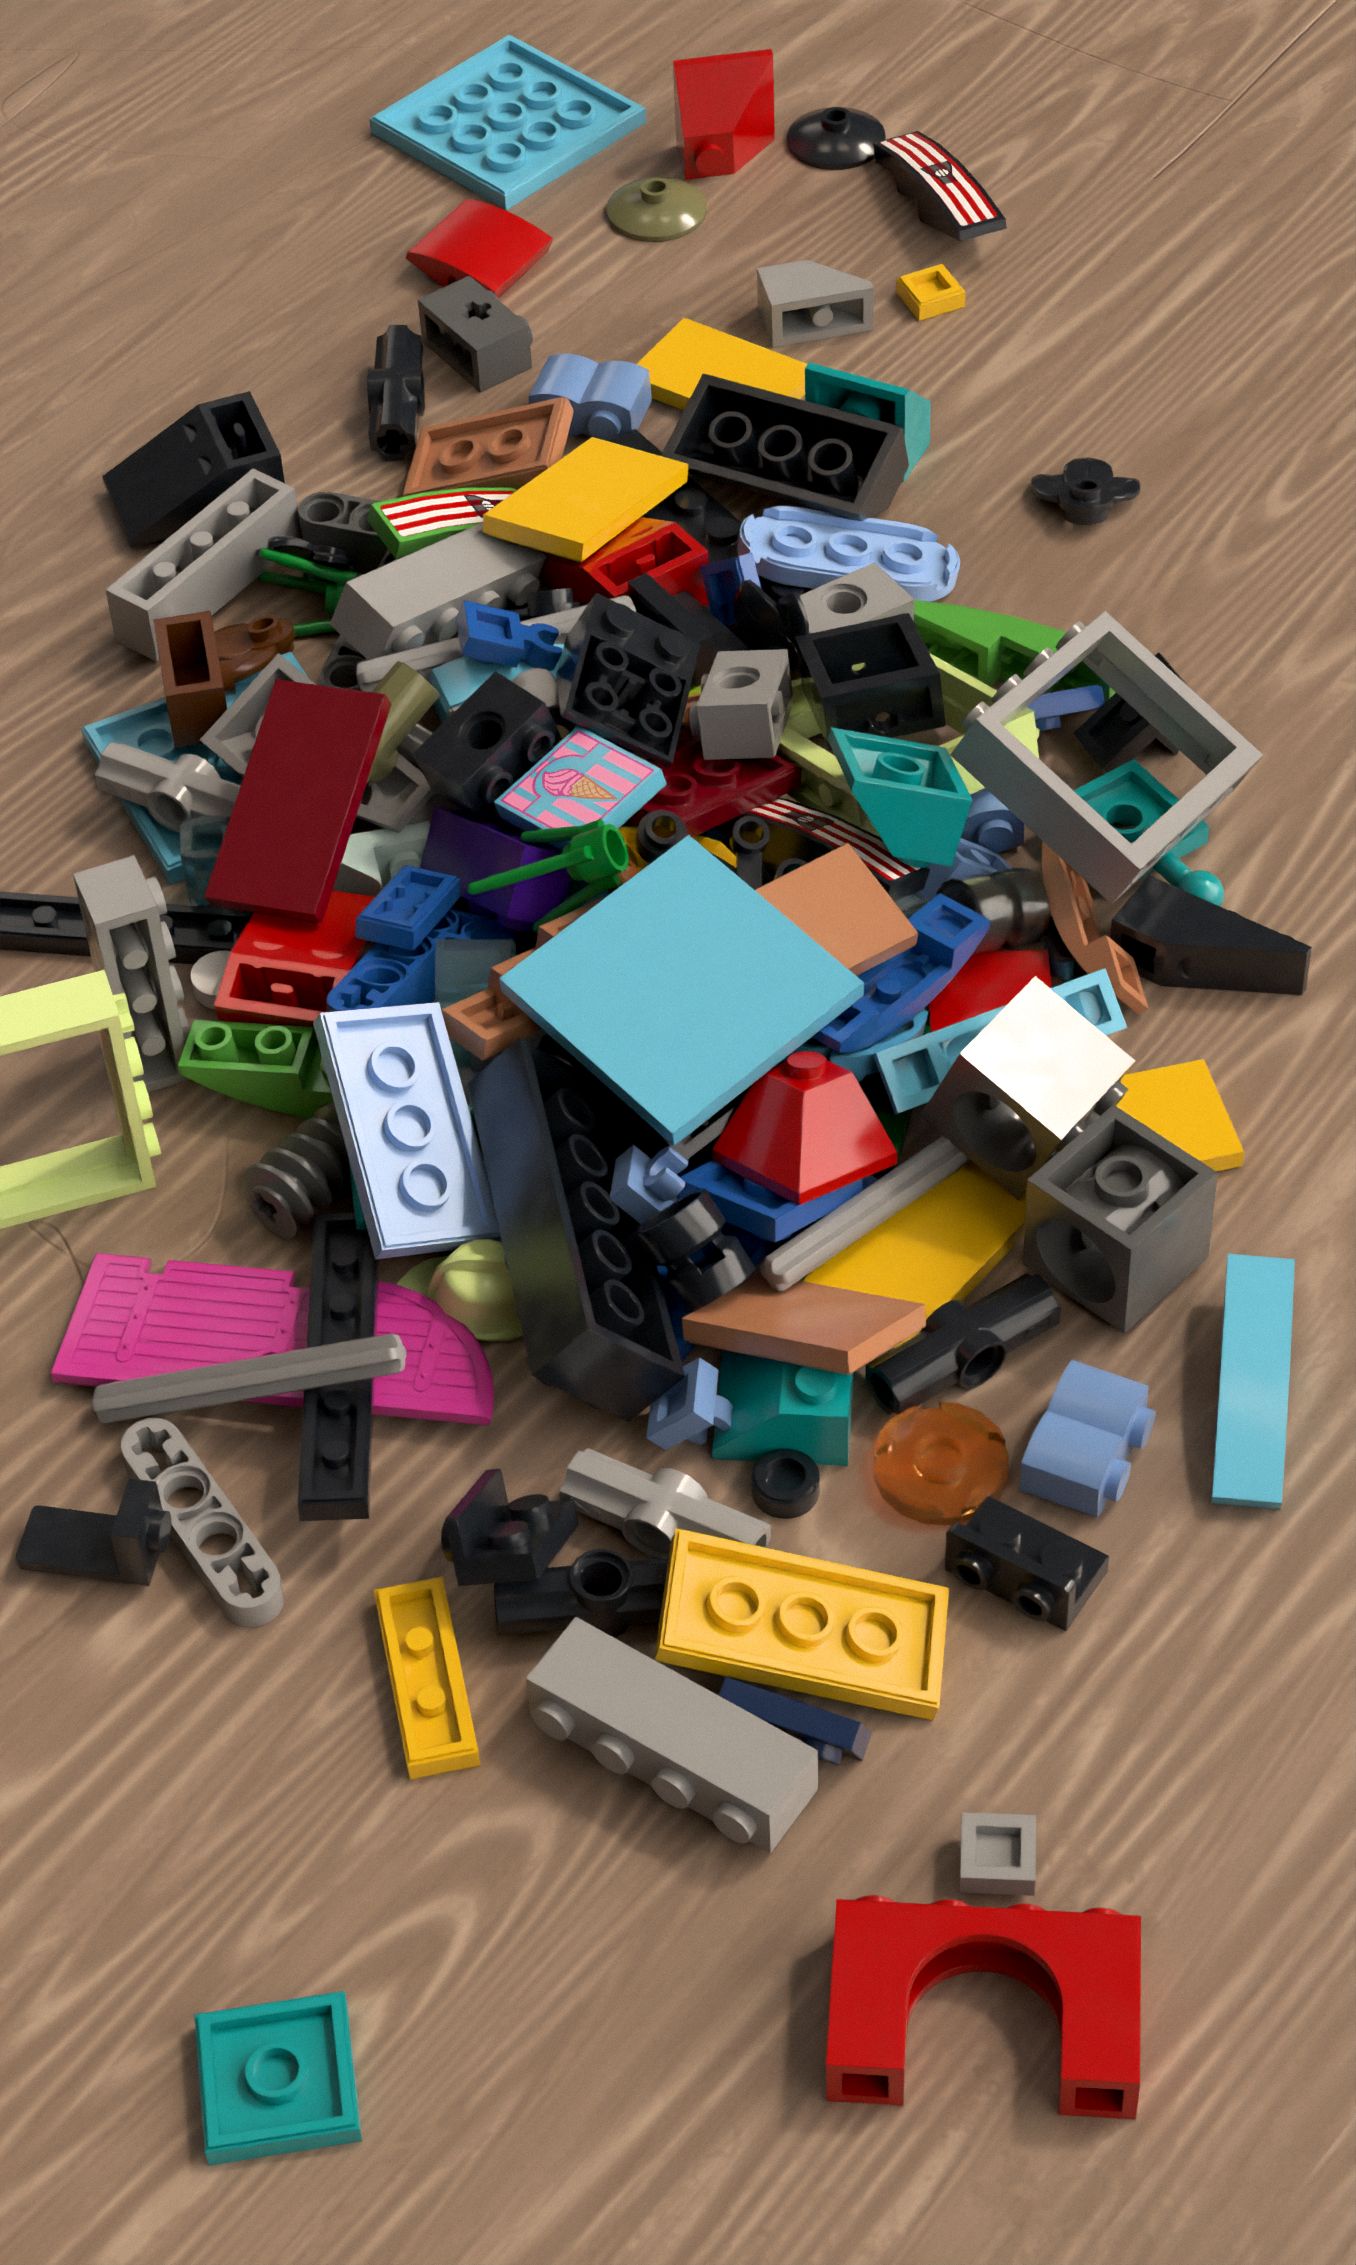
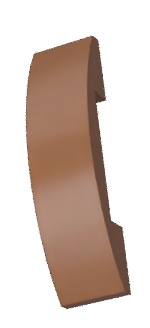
M1042 841L1044 888L1054 923L1063 942L1075 960L1088 974L1106 969L1115 996L1120 1002L1137 1014L1148 1010V1004L1134 958L1107 935H1102L1087 881Z

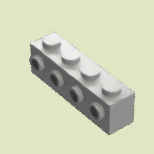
M255 469L250 470L110 585L105 591L115 641L158 662L159 653L153 619L211 611L212 616L272 566L275 562L256 555L257 549L268 548L267 543L270 537L289 536L302 539L295 488Z
M482 522L346 582L330 625L367 660L428 645L437 640H448L457 633L456 616L463 600L503 610L514 604L516 606L525 604L527 602V594L537 592L540 581L538 577L547 556L540 550L483 533Z
M135 855L74 873L73 877L94 972L105 970L112 995L125 993L135 1031L124 1033L123 1036L124 1039L135 1038L144 1070V1075L133 1077V1082L143 1080L148 1093L189 1080V1078L180 1075L178 1063L186 1044L190 1027L182 1007H177V1002L184 1001V994L174 965H169L168 962L169 959L176 957V953L165 921L160 922L159 915L166 914L167 907L157 878L145 879Z
M577 1617L572 1620L526 1677L530 1717L533 1718L536 1725L544 1733L557 1740L568 1738L591 1751L597 1761L608 1770L617 1774L628 1772L652 1786L657 1795L668 1804L680 1809L689 1807L709 1818L725 1836L735 1842L742 1844L751 1842L771 1854L818 1790V1750Z

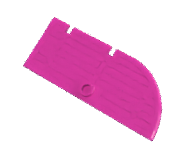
M96 1253L52 1368L51 1377L54 1383L97 1387L100 1384L307 1348L310 1283L308 1288L293 1287L295 1283L294 1271L177 1260L167 1261L163 1275L149 1273L151 1258ZM379 1281L377 1336L390 1333L399 1335L403 1346L406 1348L407 1357L405 1358V1369L399 1374L375 1378L373 1414L489 1425L494 1408L493 1376L486 1355L473 1333L465 1324L447 1315L436 1301L411 1289ZM304 1390L244 1401L303 1407Z

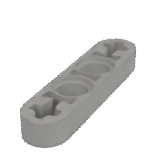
M147 1418L134 1423L122 1436L120 1446L128 1476L133 1479L156 1481L162 1508L171 1514V1538L225 1616L234 1624L242 1627H259L271 1622L279 1615L284 1606V1592L276 1565L179 1429L170 1421L161 1418ZM153 1446L157 1452H164L168 1468L160 1473L159 1465L153 1456L148 1452L142 1453L146 1448ZM184 1487H193L204 1493L198 1503L188 1508H175L167 1503L172 1493ZM217 1533L231 1535L237 1540L232 1549L221 1555H209L199 1549L206 1538ZM243 1569L245 1578L255 1591L262 1590L263 1594L252 1599L248 1593H240L236 1574Z

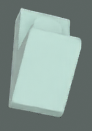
M429 821L408 824L399 833L385 828L351 834L333 891L376 897L403 866L408 865L420 868L430 829Z

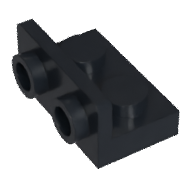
M501 1469L485 1470L446 1517L442 1526L441 1543L445 1558L454 1564L458 1586L538 1580L579 1525L574 1499L549 1501L546 1495L534 1494L517 1498L508 1503Z
M990 1496L985 1498L966 1526L959 1522H954L946 1532L945 1570L953 1573L967 1587L975 1590L984 1589L1014 1604L1026 1617L1035 1621H1047L1064 1631H1067L1108 1572L1109 1555Z

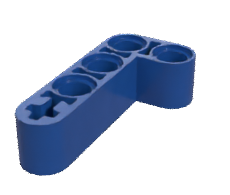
M450 908L414 951L376 943L329 992L326 998V1012L433 1003L443 990L472 996L488 988L491 967L515 957L516 931L498 925L496 923L497 919Z

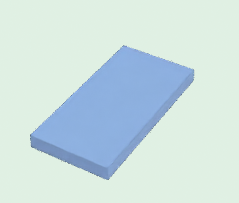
M439 1002L319 1013L313 1024L375 1259L456 1250L460 1245L473 1240L491 1239L500 1241L501 1233L498 1221L494 1215V1202Z

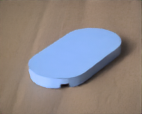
M775 506L764 509L762 517L754 518L752 514L745 518L740 527L737 543L738 555L753 553L758 575L777 583L815 589L875 562L909 595L918 601L930 602L949 594L956 585L960 568V558L954 547L948 543L947 548L937 543L938 535L927 528L875 518L858 521L822 510L795 506Z

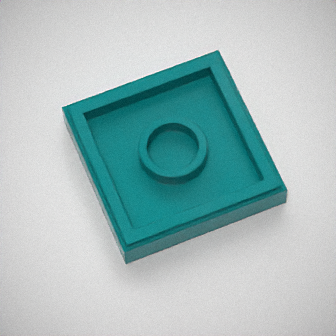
M345 1991L194 2014L204 2145L209 2166L362 2141L348 2003Z

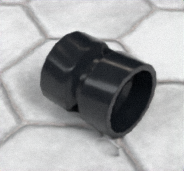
M706 1188L690 1193L667 1206L644 1222L633 1233L654 1266L667 1267L668 1272L663 1281L683 1313L695 1311L720 1298L742 1283L756 1269L735 1235H723L721 1232L726 1219ZM701 1249L705 1257L693 1263L689 1256Z

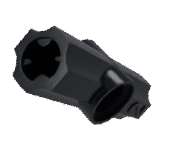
M389 325L387 331L377 337L374 369H368L367 375L370 449L382 455L385 461H402L410 451L415 450L418 416H423L425 412L421 335L412 332L407 325Z
M1025 1273L969 1306L962 1300H952L943 1304L926 1319V1326L922 1328L919 1335L868 1363L865 1369V1379L871 1387L875 1401L888 1415L895 1413L901 1416L956 1383H959L964 1388H975L984 1384L999 1371L1009 1352L1060 1323L1061 1308L1053 1296L1052 1288L1038 1273L1033 1276Z
M595 1549L577 1557L572 1566L546 1568L538 1580L493 1583L498 1635L565 1630L572 1620L577 1617L613 1638H617L631 1624L660 1622L668 1558L627 1561L621 1554L612 1550ZM595 1594H608L607 1596H594Z

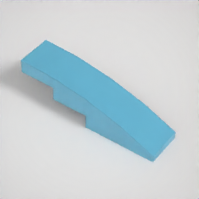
M1227 1254L1214 1442L1215 1454L1211 1503L1281 1509L1287 1432L1295 1259Z

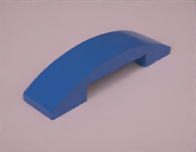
M939 893L908 918L909 922L918 932L916 945L860 974L858 978L864 982V996L812 1037L839 1053L861 1050L888 1037L923 1010L954 978L989 931L990 919Z

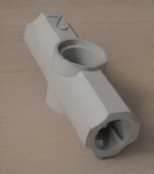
M111 742L101 753L100 763L95 773L98 790L147 807L157 822L176 832L187 831L192 824L225 835L240 789V785L221 779L216 769L205 759L197 755L184 754L176 762L134 747L122 743L119 745Z
M589 1448L584 1452L578 1451L567 1467L566 1476L560 1488V1500L574 1499L577 1512L622 1530L623 1536L631 1546L652 1559L669 1558L670 1543L676 1528L767 1548L771 1539L770 1524L708 1499L701 1485L687 1474L671 1468H661L654 1475H651Z

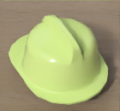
M481 1239L462 1244L449 1256L428 1259L412 1267L397 1283L399 1286L416 1291L436 1301L447 1315L465 1324L477 1340L510 1341L523 1336L520 1320L515 1311L516 1302L509 1270L504 1260L505 1252L502 1242Z

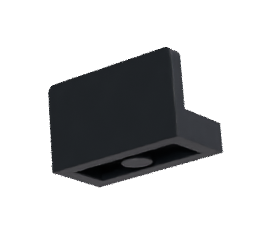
M647 573L628 581V596L633 601L637 613L670 629L677 630L684 636L700 643L691 682L695 687L701 685L703 674L710 673L718 652L750 651L746 644L689 592L682 591L671 596Z

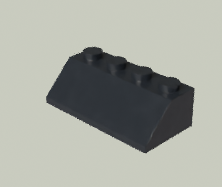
M704 373L661 454L662 457L689 464V474L858 521L865 520L889 508L909 467L901 426Z

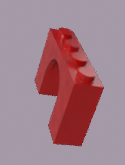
M878 1895L862 1896L856 1900L836 1899L826 2056V2101L904 2106L907 2031L911 2015L918 2002L931 1988L950 1977L969 1972H993L1012 1977L1029 1986L1045 2001L1055 2018L1060 2039L1058 2115L1136 2120L1140 2091L1141 1916L1122 1915L1109 1908H1091L1083 1912L1047 1911L1040 1906L1026 1903L1011 1905L1007 1908L969 1906L962 1901L952 1899L938 1900L931 1904L894 1902L887 1897Z

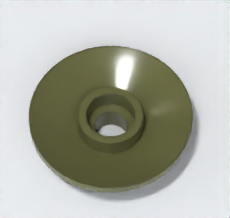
M649 177L627 183L616 190L607 203V218L611 226L628 238L646 242L670 241L686 236L703 223L707 214V202L703 193L686 181L670 177Z

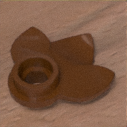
M275 615L260 616L249 624H235L214 631L219 661L231 660L235 683L263 670L278 653L282 655L294 650L292 640L295 637V630L292 622L287 619L278 618Z

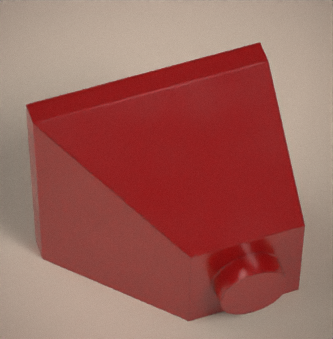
M772 49L673 60L676 146L685 180L735 174L775 140Z
M811 1051L791 1054L787 1061L777 1064L754 1082L712 1149L713 1161L797 1205H802L897 1164V1151L853 1072L826 1060L822 1054Z

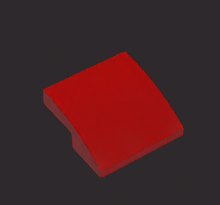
M465 199L407 252L406 259L443 287L450 285L455 279L459 281L467 276H471L487 291H492L499 298L549 251L553 238L538 227L509 211L484 202Z

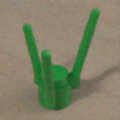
M261 548L259 551V556L263 559L329 580V582L268 571H264L259 576V579L263 582L326 594L325 611L329 614H334L346 582L359 577L358 572L337 570L272 549ZM332 619L293 624L295 637L338 631L330 625Z
M601 819L581 826L526 831L520 836L521 841L526 844L570 840L571 844L564 847L563 854L472 882L468 885L467 891L471 895H476L563 868L567 869L574 880L580 881L584 879L588 882V885L533 924V931L538 934L539 926L577 910L603 891L620 886L621 880L618 873L626 871L629 865L627 846L619 830L612 824L605 825Z

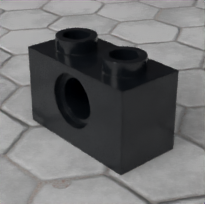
M495 671L413 753V756L434 792L480 822L495 807L494 801L549 753L562 737L545 702Z

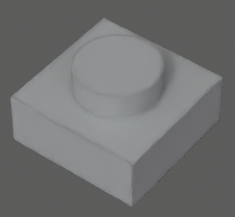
M962 1812L960 1893L1034 1896L1036 1878V1815Z

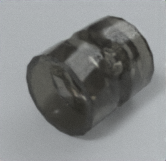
M1017 867L999 870L989 875L976 874L952 878L943 882L936 893V896L941 893L990 919L989 931L971 956L988 954L1000 948L1010 950L1031 946L1040 942L1047 932L1050 921L1049 899L1041 880L1030 869Z

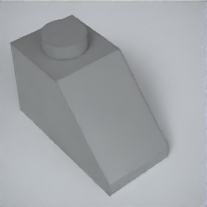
M810 260L757 268L758 313L773 348L873 330L874 288L871 281Z

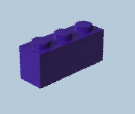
M435 806L420 868L460 878V898L457 902L467 903L466 909L478 914L496 917V923L503 927L522 932H532L535 922L565 901L571 879L567 869L563 868L495 890L471 895L468 893L467 887L472 882L563 854V851L548 843H523L520 839L523 832L487 816L479 822L464 811Z

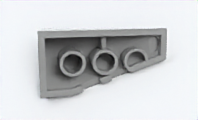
M279 653L200 739L204 745L242 777H244L275 679L316 685ZM398 753L396 765L388 776L375 783L366 784L356 818L399 833L436 792L430 788L423 773Z

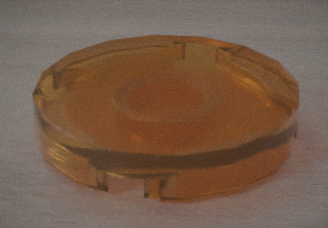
M939 1402V1408H927L922 1410V1404L896 1415L883 1427L875 1441L874 1480L882 1498L902 1516L926 1525L963 1523L972 1518L987 1496L999 1501L1008 1484L1009 1453L1005 1447L1006 1441L1000 1428L982 1412L954 1402Z

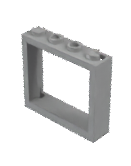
M1104 611L1088 626H1085L1081 621L1076 622L1055 647L1058 649L1057 652L1054 653L1049 647L1045 648L1024 671L1026 677L1023 680L1017 674L1011 676L991 699L994 703L991 707L984 701L980 702L961 722L968 731L950 756L1108 902L1113 904L1234 792L1263 757V754L1112 616ZM1081 661L1206 774L1199 783L1132 844L1004 727Z

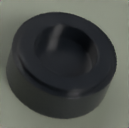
M778 1449L763 1455L755 1463L751 1473L752 1497L755 1504L764 1513L782 1519L799 1517L810 1511L817 1503L820 1495V1474L816 1463L805 1453L793 1449Z

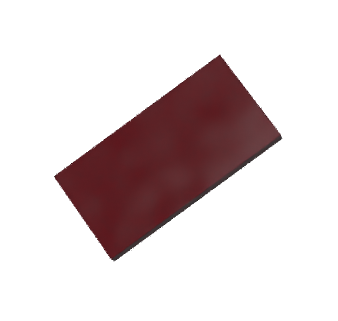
M275 679L204 896L211 906L315 923L323 922L392 705L385 694Z

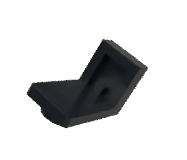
M133 1478L128 1480L117 1515L37 1505L31 1510L16 1553V1561L18 1567L23 1570L150 1586L160 1552L163 1553L166 1550L169 1542L171 1514L162 1508L156 1481Z

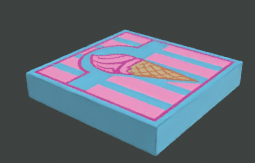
M577 726L496 799L494 804L501 818L525 831L581 826L598 819L603 820L605 825L612 824L618 829L667 783L660 768ZM571 840L549 842L548 844L563 851L566 845L571 844Z

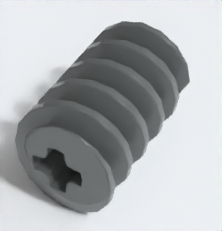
M330 1102L321 1105L312 1118L301 1122L295 1133L286 1135L279 1143L278 1148L268 1150L260 1160V1163L251 1165L242 1175V1188L254 1214L269 1231L283 1240L292 1239L295 1236L297 1229L294 1221L300 1224H309L314 1219L313 1206L318 1209H326L331 1205L333 1201L331 1191L336 1194H344L350 1187L349 1157L335 1104Z

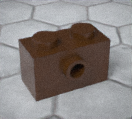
M211 611L153 619L174 746L176 748L203 744L200 739L227 710L225 696L236 694L231 660L219 661Z

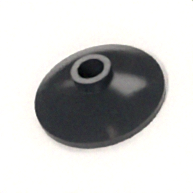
M829 107L808 112L795 120L787 133L788 149L796 159L809 166L827 170L850 169L875 159L873 143L886 140L885 129L879 120L864 111L846 107Z

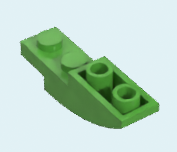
M209 1020L193 1021L178 1063L180 1075L237 1100L305 1119L312 1118L321 1105L330 1102L334 1103L314 1027Z

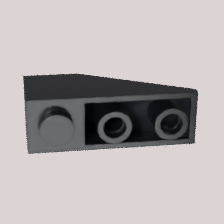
M1150 875L1111 920L1110 938L1134 958L1140 977L1160 986L1302 995L1306 991L1311 946Z

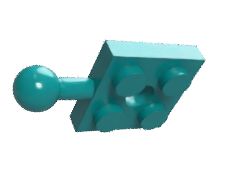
M1135 759L1074 790L1110 825L1115 822L1125 826L1136 825L1137 827L1127 830L1115 828L1131 844L1179 801L1172 792ZM1202 820L1140 879L1156 871L1172 886L1182 888L1190 894L1221 907L1224 900V889L1220 880L1208 871H1191L1179 860L1184 855L1208 843L1209 825Z

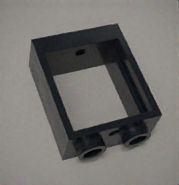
M909 613L795 637L802 689L829 751L833 750L828 741L831 727L888 738L946 727L940 673ZM864 663L861 670L855 671L852 669L853 665ZM879 713H888L885 721L879 722L876 720Z

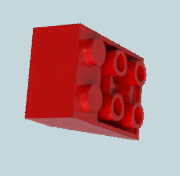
M640 517L581 563L541 551L547 556L539 578L552 590L572 588L574 602H586L588 605L595 593L608 599L623 595L628 596V581L647 573L671 596L687 591L704 607L709 605L700 566L709 564L708 550L676 522Z
M332 890L322 923L254 913L229 954L214 1003L219 1021L314 1027L313 1023L319 1013L326 1012V998L329 992L377 943L355 937L356 918L375 897Z

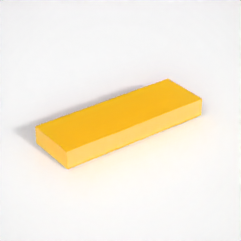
M443 1577L375 1589V1601L409 1779L481 1766Z

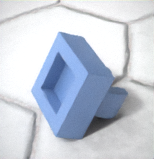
M633 1145L616 1159L610 1200L642 1225L652 1216L678 1200L677 1195L685 1187V1181L677 1176V1174L688 1166V1161L670 1146L663 1148L651 1159Z
M700 1357L683 1366L685 1377L650 1405L646 1438L665 1450L686 1439L695 1444H704L707 1442L708 1427L713 1424L723 1431L731 1428L733 1406L726 1398L716 1395L719 1370Z

